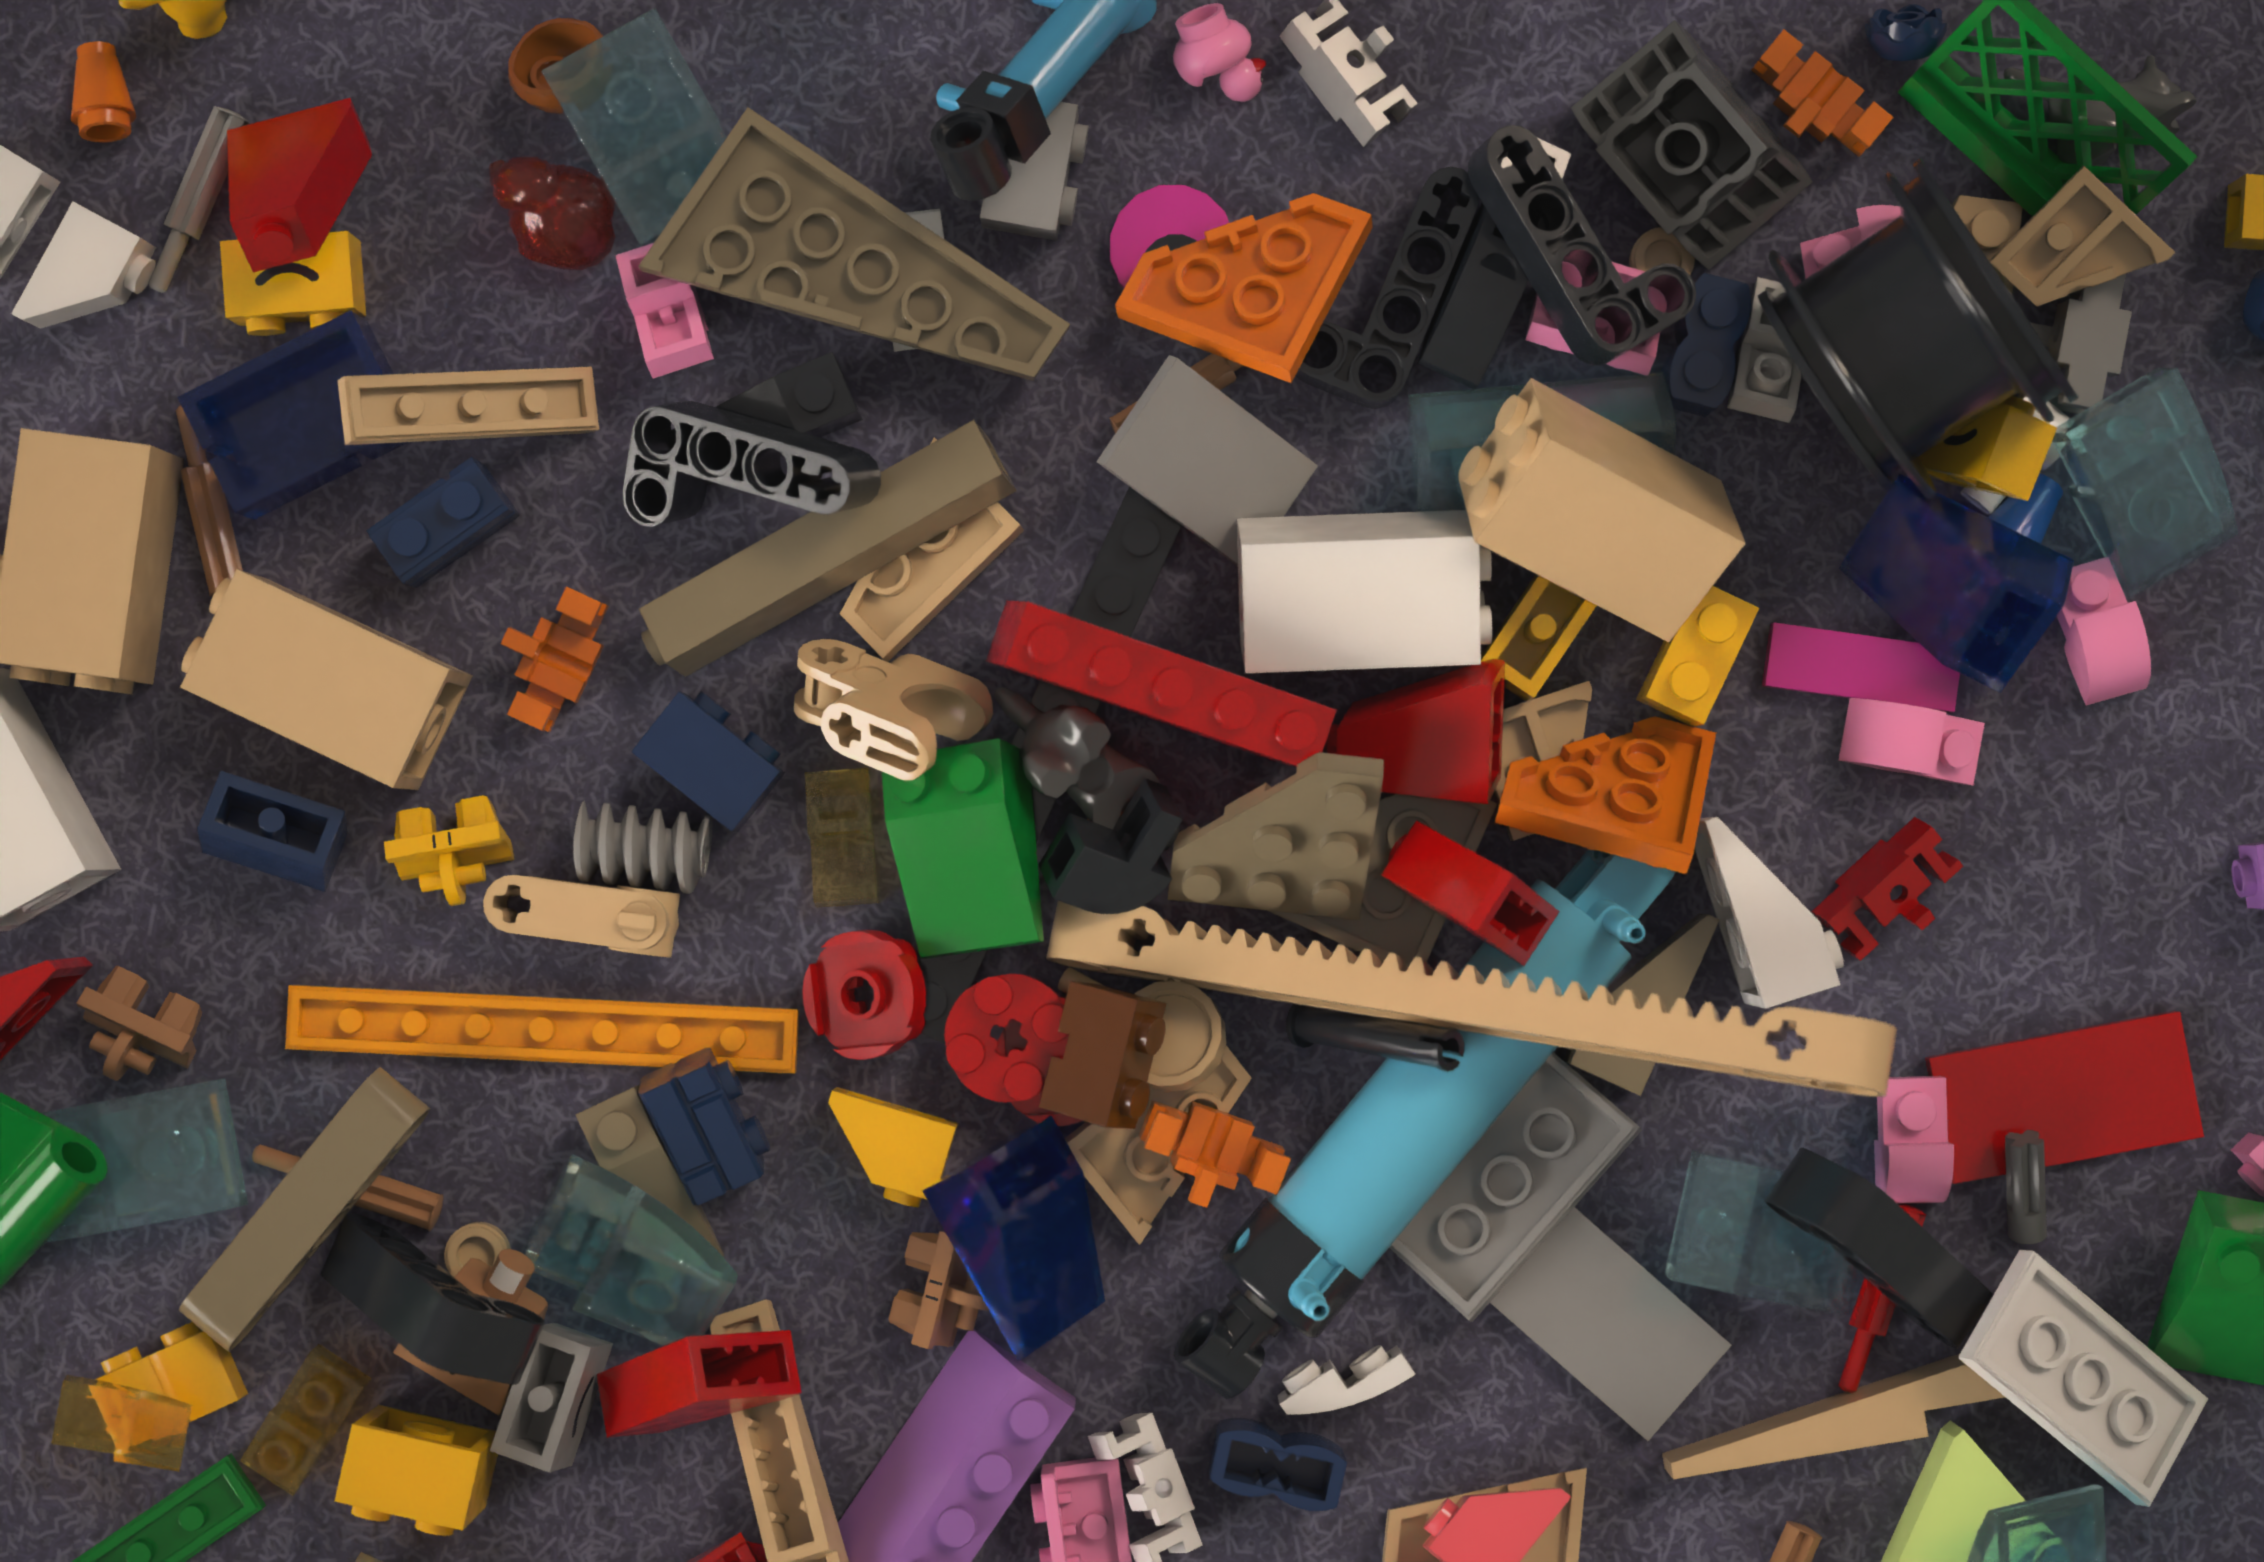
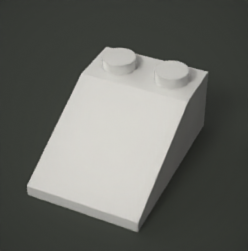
M1718 817L1700 818L1694 850L1716 918L1720 919L1718 924L1744 1004L1767 1009L1841 985L1836 969L1842 968L1844 962L1834 933L1831 930L1823 932L1821 922Z

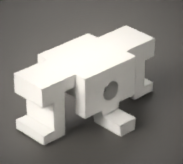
M1153 1413L1133 1414L1119 1421L1123 1434L1117 1437L1114 1436L1113 1431L1097 1432L1088 1436L1096 1460H1114L1136 1449V1454L1123 1459L1130 1479L1138 1480L1140 1483L1138 1487L1126 1494L1132 1511H1143L1145 1518L1153 1519L1156 1526L1165 1524L1164 1528L1129 1544L1135 1562H1162L1159 1553L1168 1549L1169 1553H1188L1203 1545L1190 1511L1195 1509L1172 1448L1166 1449Z

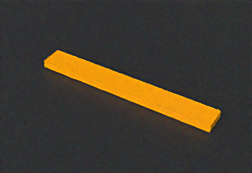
M289 985L285 1049L664 1067L670 1063L674 1064L699 1050L711 1048L718 1064L729 1060L735 1071L795 1074L797 1068L799 1009Z

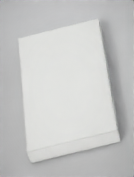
M2019 1250L1958 1357L2135 1505L2150 1507L2208 1401V1398L2036 1252L2031 1250Z

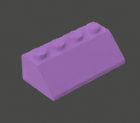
M976 1329L974 1331L968 1330L839 1520L838 1526L849 1562H972L1075 1410L1076 1398Z

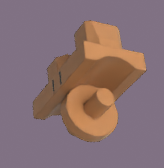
M115 966L97 991L85 987L76 1003L78 1007L85 1010L83 1016L85 1021L118 1036L114 1039L97 1031L90 1042V1049L107 1056L103 1067V1075L118 1081L127 1072L129 1067L149 1075L156 1063V1058L138 1050L139 1047L188 1069L196 1053L192 1039L202 1016L200 1005L180 994L169 992L155 1018L145 1015L136 1009L149 988L147 981L120 966Z
M963 1230L940 1231L939 1233L912 1232L909 1236L904 1256L905 1265L927 1271L929 1275L924 1294L910 1289H900L893 1299L888 1320L895 1326L913 1334L912 1345L925 1349H933L934 1345L952 1347L958 1328L974 1331L979 1309L986 1311L998 1310L1001 1297L984 1290L989 1268L974 1264L981 1235Z

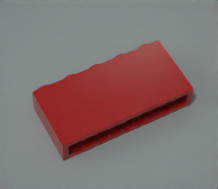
M1006 600L986 658V662L1296 768L1297 764L1318 752L1322 753L1337 711L1322 704L1027 601Z

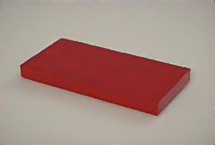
M2174 1010L1925 1057L1928 1076H1942L1946 1078L1948 1142L1954 1144L1952 1184L2005 1175V1136L2010 1132L2023 1134L2026 1130L2039 1132V1139L2044 1140L2045 1167L2204 1137L2180 1011Z

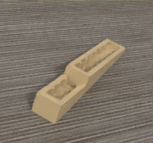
M767 1299L708 1318L711 1335L780 1331L772 1301ZM800 1395L731 1413L767 1562H849Z
M1960 1354L1858 1387L1854 1393L1844 1392L1662 1453L1664 1468L1673 1479L1929 1437L1924 1411L2005 1398V1396L1958 1358Z

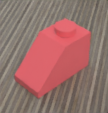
M1542 1488L1463 1495L1456 1504L1447 1498L1424 1525L1423 1528L1431 1535L1422 1546L1441 1562H1520L1570 1500L1571 1496L1562 1488Z

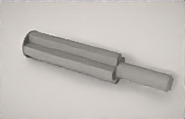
M213 106L164 221V225L172 230L148 283L151 289L161 293L167 292L189 238L192 237L199 240L228 174L227 130L249 125L250 123L234 111Z

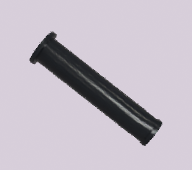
M1292 1004L1286 1018L1288 1039L1293 1045L1302 1048L1310 1047L1315 1043L1435 1067L1447 1072L1457 1068L1460 1062L1454 1058L1444 1057L1443 1052L1462 1057L1464 1054L1463 1036L1459 1031L1451 1028L1442 1029L1405 1021Z

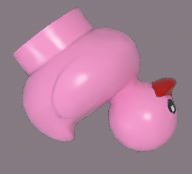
M1222 4L1204 5L1185 13L1177 19L1175 25L1180 39L1175 46L1173 62L1179 75L1185 82L1191 86L1200 87L1205 78L1220 74L1219 82L1222 91L1228 98L1238 102L1249 101L1260 92L1263 83L1262 69L1267 63L1261 58H1246L1252 46L1251 35L1243 24L1236 20L1228 19Z

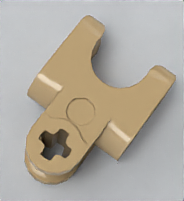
M831 639L812 640L803 644L798 650L797 666L802 673L806 674L805 687L799 689L794 696V712L798 718L807 723L821 726L826 741L840 754L904 781L918 778L935 764L937 751L935 734L943 735L956 741L968 740L988 726L993 716V705L989 690L979 679L919 655H901L889 663L866 654L864 649Z

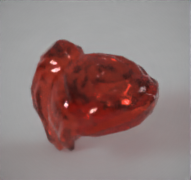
M513 157L507 162L498 160L489 164L493 196L502 208L508 209V216L510 217L509 226L517 240L519 252L524 257L563 270H583L597 265L611 252L615 240L612 222L615 211L614 199L606 185L599 178L582 168L566 166L564 164H549L546 160H541L538 157Z

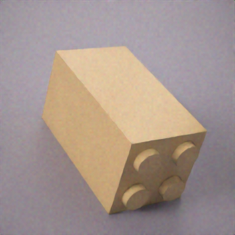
M1530 378L1518 396L1512 395L1504 402L1497 414L1494 430L1481 447L1475 446L1468 452L1459 470L1458 480L1476 543L1667 642H1670L1746 544L1720 479Z
M21 428L0 576V664L11 665L9 678L69 686L71 674H75V687L131 695L134 682L153 685L182 480L180 470L183 469L184 465L183 458L151 445Z
M236 569L232 579L225 578L219 584L212 597L209 612L214 614V617L204 638L200 636L195 638L183 658L181 671L187 674L180 688L392 788L419 790L473 675L267 578Z

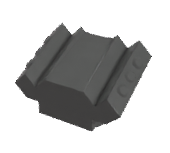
M1674 20L1574 104L1571 109L1582 128L1597 144L1598 147L1595 150L1668 235L1672 233L1683 247L1709 270L1813 181L1797 158L1782 145L1768 124L1759 115L1755 114L1732 87L1733 84L1721 69L1705 55L1692 35Z

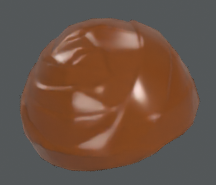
M556 18L540 23L522 37L511 53L508 61L510 85L523 100L539 110L552 114L577 112L600 96L606 87L612 67L609 43L600 31L587 21H580L574 18Z

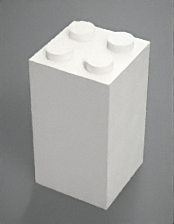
M1467 510L1237 519L1240 646L1245 673L1481 665V645L1491 644L1492 616L1490 605H1485L1484 593L1480 591V581L1491 580L1492 560L1491 550L1474 541Z
M0 668V931H11L120 871L121 868L19 680L9 678L10 669Z

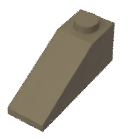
M1699 913L1607 988L1613 996L1614 1004L1617 1003L1625 989L1632 990L1639 1000L1641 1009L1651 994H1658L1666 1005L1667 1013H1669L1678 998L1685 999L1720 919L1709 914ZM1567 1048L1568 1050L1563 1061L1639 1096H1641L1656 1063Z
M639 1085L575 1115L605 1179L665 1283L723 1257L724 1253L702 1206H693L638 1094Z

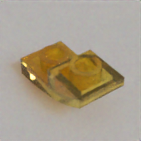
M318 1344L307 1355L280 1402L268 1413L240 1462L294 1496L319 1461L372 1378Z

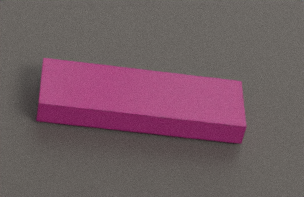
M1774 622L1770 624L1762 686L1849 699L1880 700L1951 713L1955 712L1963 649Z

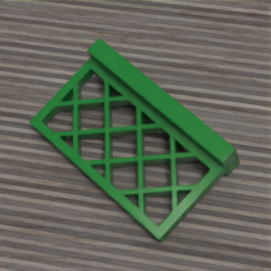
M1983 0L1898 90V93L2032 217L2082 166H2085L2102 183L2122 184L2124 204L2137 215L2182 174L2197 157L2028 0ZM1997 5L2018 22L2020 39L1993 37L1990 12ZM1976 28L1977 36H1968ZM1953 51L1979 52L1982 78L1971 77L1949 55ZM1995 53L2022 55L2025 80L1998 79ZM2038 56L2056 57L2067 68L2068 83L2040 81ZM2000 95L2027 96L2029 121L2018 120L2000 103ZM2042 97L2070 99L2073 124L2045 122ZM2086 100L2103 101L2115 112L2116 127L2088 125ZM2047 138L2074 140L2077 164L2064 163L2048 148ZM2090 141L2118 143L2120 168L2092 166ZM2134 145L2152 146L2170 164L2163 171L2136 169ZM2137 185H2139V186H2145V187L2138 193Z

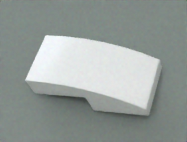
M1758 277L1751 299L1748 323L1743 332L1727 408L1789 423L1796 410L1802 374L1775 332L1758 300V295L1765 290H1768L1775 299L1786 292L1780 282Z
M1378 1345L1363 1353L1349 1365L1354 1374L1346 1380H1343L1331 1360H1328L1320 1367L1317 1366L1313 1359L1303 1363L1282 1379L1287 1389L1277 1396L1279 1404L1287 1415L1326 1412L1371 1399L1398 1386L1416 1374L1397 1345L1385 1352L1381 1345Z

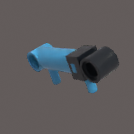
M1032 0L1037 5L1051 8L1055 11L998 75L983 70L967 89L949 83L943 84L936 95L937 105L942 109L952 112L936 122L931 130L930 141L953 194L963 200L975 201L990 197L1005 187L1011 178L1012 172L1008 159L1024 164L1051 134L1046 118L1120 34L1133 32L1143 27L1152 19L1157 8L1156 0Z

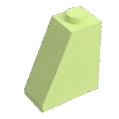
M1950 1420L1939 1431L1881 1562H2011L2049 1527L1965 1430Z

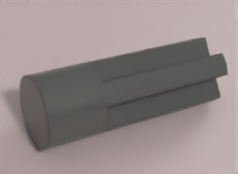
M2026 1130L2023 1134L2010 1132L2005 1136L2008 1237L2012 1241L2021 1244L2039 1243L2047 1237L2044 1140L2039 1139V1132L2034 1130Z

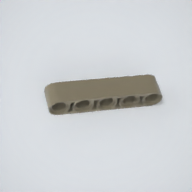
M379 1067L354 1092L192 1289L179 1307V1311L225 1350L230 1352L254 1328L429 1114L431 1108L383 1068Z

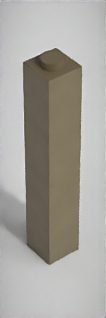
M972 420L882 471L878 495L870 503L832 514H819L811 511L639 608L648 627L647 630L641 633L643 642L659 666L667 664L686 677L1017 490L989 437L975 420Z

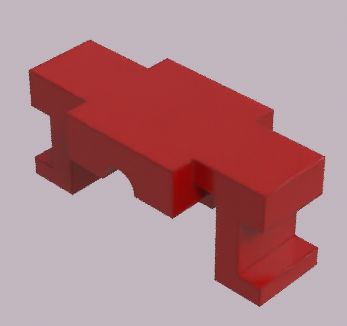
M1914 817L1888 842L1882 839L1879 840L1835 881L1838 887L1812 912L1824 926L1839 935L1845 931L1849 936L1840 945L1847 953L1861 961L1879 943L1854 914L1860 907L1870 912L1883 927H1886L1900 914L1907 922L1923 931L1935 920V917L1930 909L1919 903L1917 897L1932 883L1913 859L1916 858L1930 875L1943 883H1946L1964 866L1957 858L1943 850L1937 854L1933 848L1942 841V838L1932 826ZM1901 885V895L1897 899L1891 900V890L1895 886Z

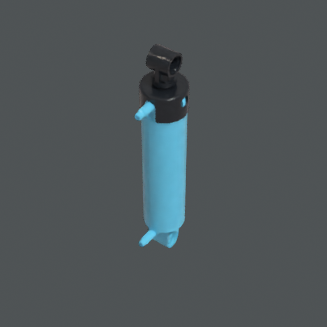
M1588 849L1555 889L1539 879L1530 887L1560 912L1525 966H1522L1484 942L1458 973L1459 977L1466 965L1474 966L1483 975L1485 981L1492 969H1498L1510 981L1511 986L1517 975L1524 973L1535 984L1536 991L1544 978L1549 977L1561 988L1562 996L1571 981L1579 982L1587 992L1589 1000L1598 985L1607 988L1631 960V954L1619 942L1622 940L1624 942L1639 943L1643 940L1645 928L1638 919L1668 885L1675 871L1652 867L1639 861ZM1459 1031L1464 1040L1463 1057L1443 1052L1444 1057L1454 1058L1460 1062L1453 1071L1447 1072L1435 1067L1386 1058L1282 1182L1278 1194H1272L1269 1199L1265 1198L1220 1251L1219 1258L1222 1264L1248 1290L1244 1292L1239 1287L1234 1286L1226 1295L1230 1301L1221 1312L1211 1308L1198 1314L1181 1333L1175 1345V1360L1221 1397L1229 1399L1243 1392L1259 1373L1265 1357V1351L1261 1344L1269 1334L1276 1337L1283 1328L1281 1323L1275 1318L1277 1315L1304 1335L1311 1338L1318 1337L1365 1282L1363 1278L1558 1046Z

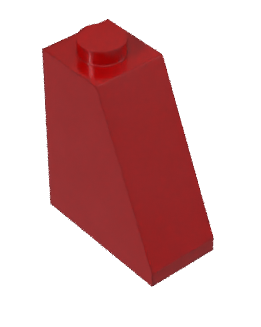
M351 98L227 130L230 224L253 273L311 258L319 252L372 156L369 140Z
M1486 660L1481 662V665L1467 666L1353 702L1340 724L1332 725L1328 738L1327 753L1383 759L1384 771L1381 792L1488 804L1501 779L1505 660Z
M1417 820L1408 834L1403 835L1394 844L1389 854L1388 865L1381 874L1406 894L1522 966L1526 965L1560 912L1514 874Z
M791 1330L687 1336L596 1374L607 1438L661 1433L802 1394Z

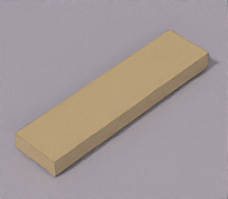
M592 367L344 376L337 380L345 445L582 434L599 430Z

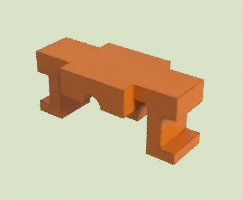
M1783 29L1751 69V71L1780 93L1772 104L1789 116V119L1783 126L1798 139L1806 130L1821 143L1831 134L1860 157L1893 119V116L1874 101L1863 110L1855 102L1865 90L1848 76L1845 77L1839 74L1833 68V64L1816 51L1806 63L1802 61L1796 54L1803 44Z
M566 586L555 609L562 612L558 624L541 617L533 636H529L512 627L507 628L500 644L523 655L514 675L530 682L526 693L517 691L507 715L541 731L551 732L565 699L578 703L604 648V645L593 641L609 607L608 605Z
M1152 1100L1139 1133L1140 1140L1145 1141L1144 1148L1168 1157L1171 1150H1173L1170 1158L1173 1168L1195 1177L1188 1200L1191 1203L1206 1208L1216 1184L1235 1190L1239 1179L1237 1173L1247 1176L1254 1187L1277 1195L1291 1160L1289 1156L1284 1155L1285 1149L1283 1146L1252 1136L1255 1126L1251 1121L1192 1101L1187 1113Z

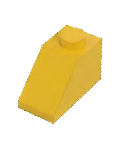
M840 1087L834 1088L828 1103L871 1183L885 1187L883 1197L899 1204L917 1208L920 1207L922 1198L934 1202L938 1194L958 1122Z

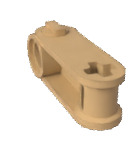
M510 875L495 880L489 886L483 899V905L488 921L496 929L507 933L608 946L610 950L671 957L674 937L679 926L678 906L680 893L620 885L614 888L541 877ZM520 895V897L530 900L529 912L517 914L516 910L507 908L509 896Z

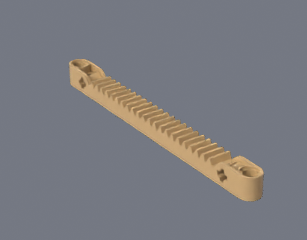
M1058 901L1046 957L1051 962L1083 970L1157 982L1176 980L1177 982L1181 981L1194 985L1200 989L1872 1097L1886 1096L1897 1030L1896 1027L1876 1020L1796 1007L1776 1008L1764 1014L1754 1026H1747L1745 1017L1739 1007L1732 1006L1724 1021L1721 1022L1717 1010L1709 1002H1705L1698 1015L1693 1017L1692 1009L1686 999L1678 998L1671 1011L1667 1013L1666 1005L1658 994H1651L1641 1009L1639 1000L1632 990L1625 989L1617 1003L1614 1004L1613 996L1607 988L1598 985L1588 1000L1587 992L1579 982L1571 981L1562 996L1561 988L1549 977L1544 978L1536 991L1535 984L1524 973H1519L1510 986V981L1498 969H1492L1485 981L1483 975L1472 965H1466L1459 977L1458 972L1447 961H1440L1433 972V968L1423 958L1415 957L1408 967L1396 953H1389L1384 962H1382L1370 949H1363L1357 959V956L1345 945H1338L1332 954L1319 941H1312L1307 949L1293 937H1287L1282 945L1268 933H1262L1257 941L1242 929H1237L1232 937L1220 926L1212 925L1207 933L1195 922L1187 921L1182 931L1179 932L1156 911L1144 906L1124 913L1098 914ZM1150 933L1155 937L1153 946H1143L1139 953L1134 949L1136 940H1146ZM1787 1031H1796L1801 1044L1806 1046L1805 1050H1793L1790 1060H1782L1777 1048L1772 1045L1773 1041H1784L1787 1037Z

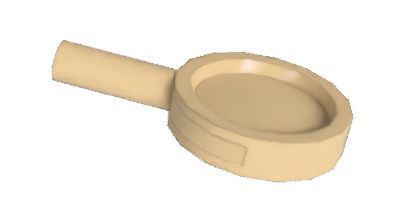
M1069 967L1060 978L1058 990L1067 994L1070 981L1093 984L1101 983ZM1176 980L1154 982L1137 991L1136 995L1167 1003L1163 1016L1166 1026L1165 1037L1161 1048L1153 1057L1147 1081L1149 1087L1164 1092L1182 1091L1205 1081L1220 1064L1226 1047L1225 1022L1216 1004L1196 986L1181 981L1177 982Z

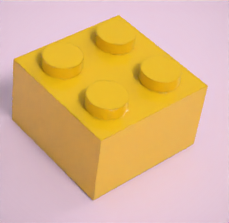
M378 1405L351 1426L334 1502L351 1505V1513L367 1520L389 1521L391 1515L416 1520V1529L433 1535L450 1536L454 1534L455 1529L463 1531L486 1508L498 1456L497 1453L490 1451L496 1431Z

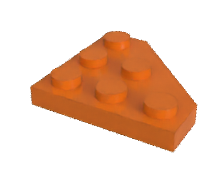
M1312 193L1289 201V209L1256 221L1254 216L1250 215L1205 231V239L1171 251L1168 245L1143 253L1115 304L1117 316L1119 319L1292 383L1373 228L1372 214Z
M1653 716L1635 722L1632 732L1612 739L1605 733H1600L1563 745L1560 755L1537 762L1533 756L1513 761L1509 766L1495 823L1516 828L1526 833H1535L1576 844L1589 850L1601 851L1639 861L1652 867L1665 868L1687 874L1694 853L1716 732Z

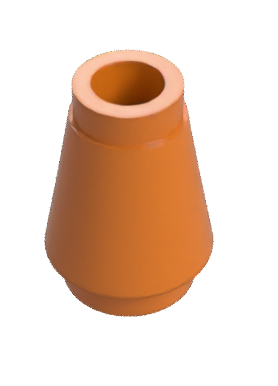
M101 41L81 44L76 49L77 60L71 121L78 126L79 135L85 140L113 142L124 139L132 132L131 123L136 119V112L119 59L116 55V48L111 43Z

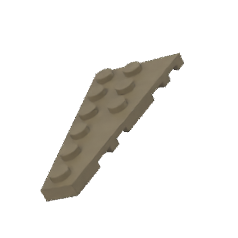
M747 107L639 264V269L642 272L1031 381L1035 380L1070 327L1068 322L749 107Z

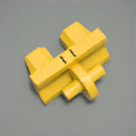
M484 795L461 799L455 803L458 826L455 829L437 832L436 817L430 808L417 807L400 810L396 813L395 840L385 841L384 848L386 861L394 863L402 881L419 878L420 888L423 893L443 889L448 904L456 906L464 904L466 901V885L486 881L485 865L514 860L511 840L500 825L493 804Z

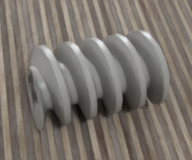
M584 800L578 812L573 841V859L577 877L581 882H589L593 879L600 866L603 881L608 885H614L618 882L625 869L628 883L631 887L639 888L643 886L651 871L655 888L665 891L676 874L682 893L690 894L694 891L700 877L704 878L707 873L712 842V816L705 814L698 830L691 831L687 812L680 811L673 827L665 828L662 810L655 808L647 825H640L636 806L629 805L620 823L614 822L611 804L604 802L594 820L589 819Z

